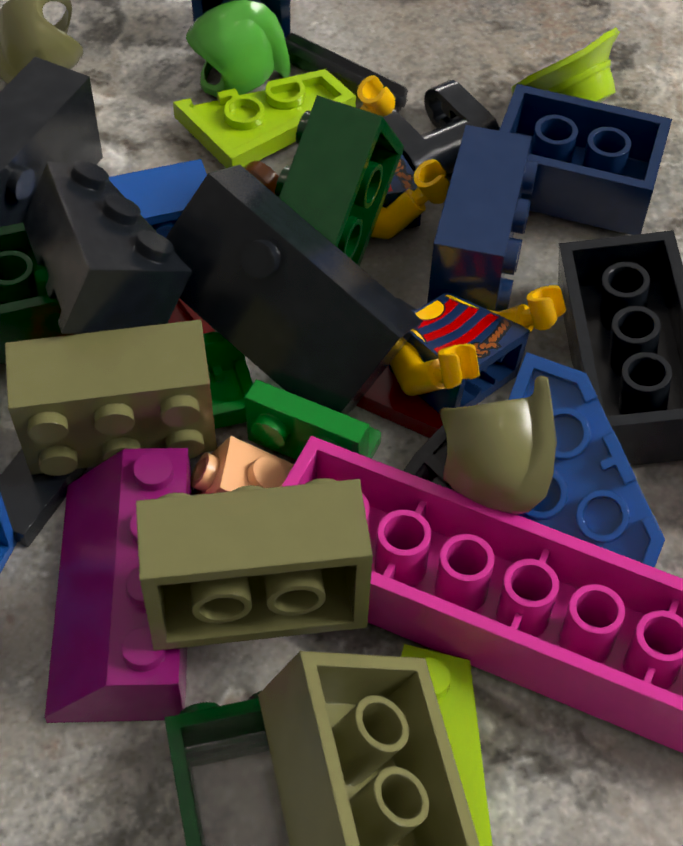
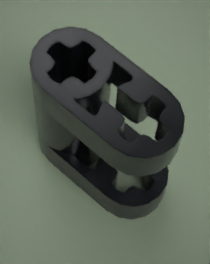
M448 80L425 92L424 105L426 113L436 129L420 135L396 110L383 117L405 146L402 155L414 173L420 164L429 159L437 160L445 169L446 175L453 173L466 125L500 130L493 115L455 80Z

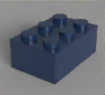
M517 84L499 131L532 136L528 160L538 161L532 195L522 193L521 196L522 199L531 201L530 211L629 235L641 234L672 119Z
M470 125L465 126L433 243L427 303L444 293L455 294L487 310L500 312L508 309L514 280L506 279L504 276L505 274L514 275L517 271L523 240L513 238L514 233L525 234L531 205L530 200L522 199L521 196L522 193L532 195L538 161L528 160L532 136Z

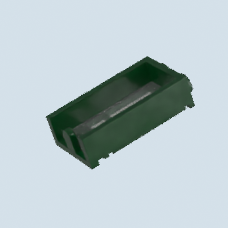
M261 691L253 694L246 701L222 706L213 702L196 703L184 708L178 715L164 717L186 846H290L258 697Z

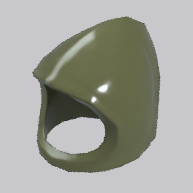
M9 0L3 4L0 9V77L7 84L34 57L68 69H72L77 65L84 53L81 44L67 34L72 15L71 0ZM50 1L60 2L66 6L64 15L55 25L48 22L43 14V6Z
M540 375L535 379L534 392L530 397L467 407L440 409V418L447 437V457L443 479L455 492L485 507L513 515L531 511L546 497L554 474L557 444L548 377Z

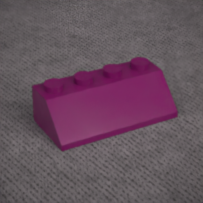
M188 448L122 449L67 486L45 708L46 723L164 720V717L178 715L185 708L187 647L157 651L153 649L140 583L136 501L158 499L170 493L193 495Z

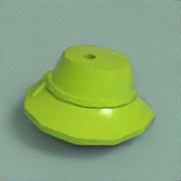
M616 27L609 30L584 49L527 76L517 84L601 103L616 93L609 56L611 48L620 33ZM517 84L513 85L511 88L512 95Z

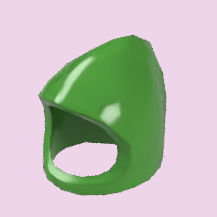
M233 0L218 5L198 17L186 34L188 44L198 55L206 60L200 77V86L206 94L218 97L217 92L236 88L239 95L246 94L261 86L274 70L282 78L290 76V58L283 30L276 15L262 3L249 0ZM213 67L221 75V81L215 85L207 82V76Z

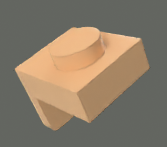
M230 436L213 453L206 452L200 457L191 476V487L196 489L195 495L231 492L236 488L249 485L263 488L281 487L294 464Z

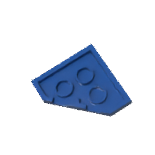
M526 352L508 400L530 397L534 392L535 379L540 375L548 377L557 444L554 474L546 497L531 511L519 514V516L655 568L665 537L642 493L637 478L606 417L587 373Z

